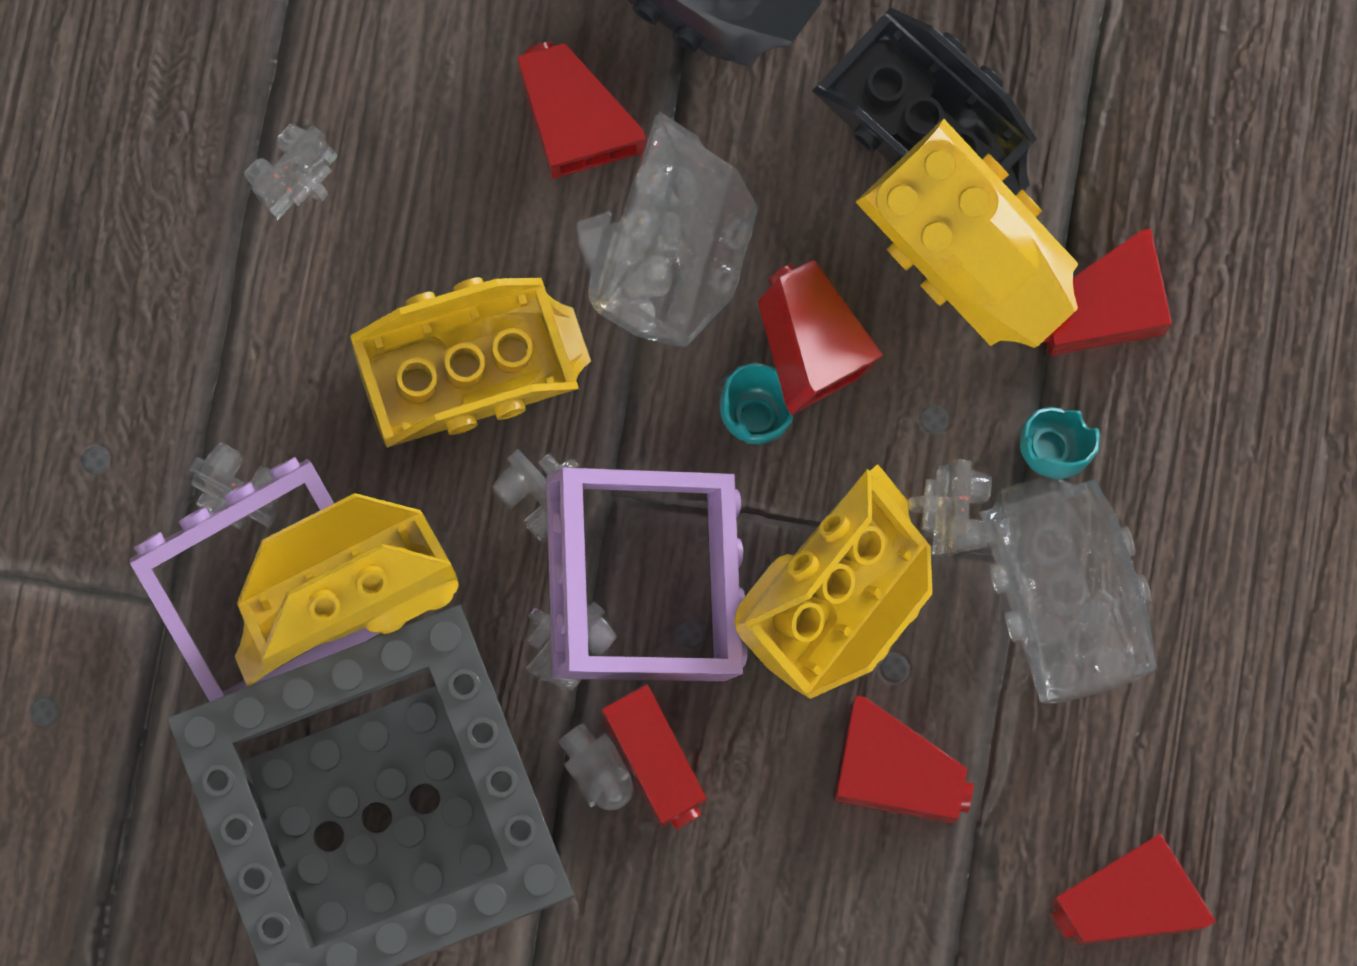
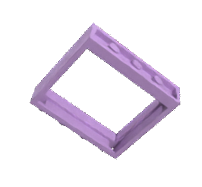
M293 457L283 464H278L268 471L272 477L271 480L255 489L251 482L237 487L224 496L227 502L226 505L212 513H209L207 508L203 507L179 521L182 530L164 539L161 532L148 537L147 540L134 547L137 555L129 559L133 570L209 701L248 686L245 680L225 691L221 690L152 568L305 483L319 510L334 504L308 459L299 463L296 457ZM363 628L343 638L318 645L273 670L252 685L365 642L380 632H370Z
M561 468L546 477L553 679L727 681L742 675L743 667L747 661L748 650L746 643L739 637L735 629L734 621L736 610L745 597L743 589L739 588L738 568L743 560V545L741 540L737 538L736 518L739 516L741 509V496L739 491L735 489V475ZM583 489L707 493L714 658L589 656Z

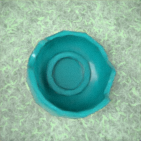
M754 362L737 367L726 379L719 399V411L723 424L736 439L743 440L747 444L763 445L778 440L790 427L793 416L786 408L776 368Z
M1056 407L1038 409L1034 411L1021 427L1020 450L1024 460L1032 470L1049 479L1061 480L1075 477L1091 463L1099 451V429H1090L1084 423L1081 412L1078 410L1063 411Z

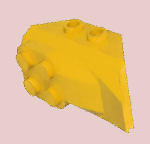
M943 119L855 202L893 242L886 250L906 271L912 265H915L927 278L920 286L939 306H942L948 300L990 346L999 341H1012L1035 348L1077 310L1078 306L1073 290V272L1078 263L1036 219L1042 212L1039 206L1023 190L1015 196L1002 182L1009 176L1003 167L989 153L981 159L947 121Z
M478 277L462 281L453 287V292L435 297L433 292L415 295L405 301L406 306L394 310L352 334L351 341L360 376L376 425L386 447H392L444 430H448L449 435L460 434L475 428L478 425L476 420L495 414L498 420L512 418L525 412V405L579 389L576 379L583 368L591 362L573 307L563 305L546 293L542 278H503L483 282L482 278Z
M878 464L869 471L867 469L849 492L794 555L786 554L780 556L768 567L736 610L734 621L739 637L771 672L810 699L871 672L886 657L890 647L905 628L916 619L920 609L932 595L931 546L911 523L909 502Z
M354 493L261 541L237 601L244 619L241 643L234 657L248 687L273 670L318 645L343 638L363 628L370 632H380L382 634L395 632L407 621L428 610L440 609L452 600L453 594L459 586L456 573L421 510Z

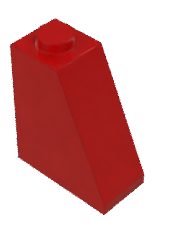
M551 42L539 43L526 49L524 55L517 56L519 74L552 180L646 153V137L643 129L565 43L553 46Z
M1151 229L1141 230L1073 277V290L1078 308L1042 343L1046 342L1049 356L1164 336L1172 325Z
M815 260L798 268H795L792 263L788 264L768 279L771 287L758 300V305L786 408L793 416L859 380L883 354Z
M648 684L603 708V724L661 829L672 823L675 830H678L700 818L702 814L699 808L706 804L707 798Z
M855 695L851 707L835 801L955 824L959 819L960 812L969 813L974 783L965 782L967 768L866 697Z
M1161 833L1051 901L1056 909L1050 913L1055 926L1066 940L1073 937L1077 945L1200 931L1216 922Z

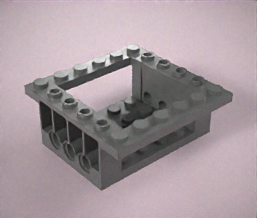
M461 604L403 626L395 632L380 635L167 718L259 966H402L574 897ZM427 670L431 671L436 684L432 688L247 760L240 755L235 747L239 743ZM421 786H431L440 794L438 807L428 814L418 813L411 806V796ZM376 804L385 805L392 812L390 826L385 831L379 833L367 830L363 823V816L366 810ZM335 823L342 827L344 841L334 851H323L316 844V833L324 824Z

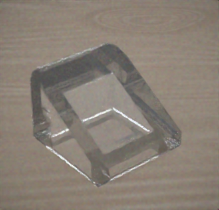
M610 211L579 221L576 225V238L590 278L593 277L594 280L601 278L612 228V212Z

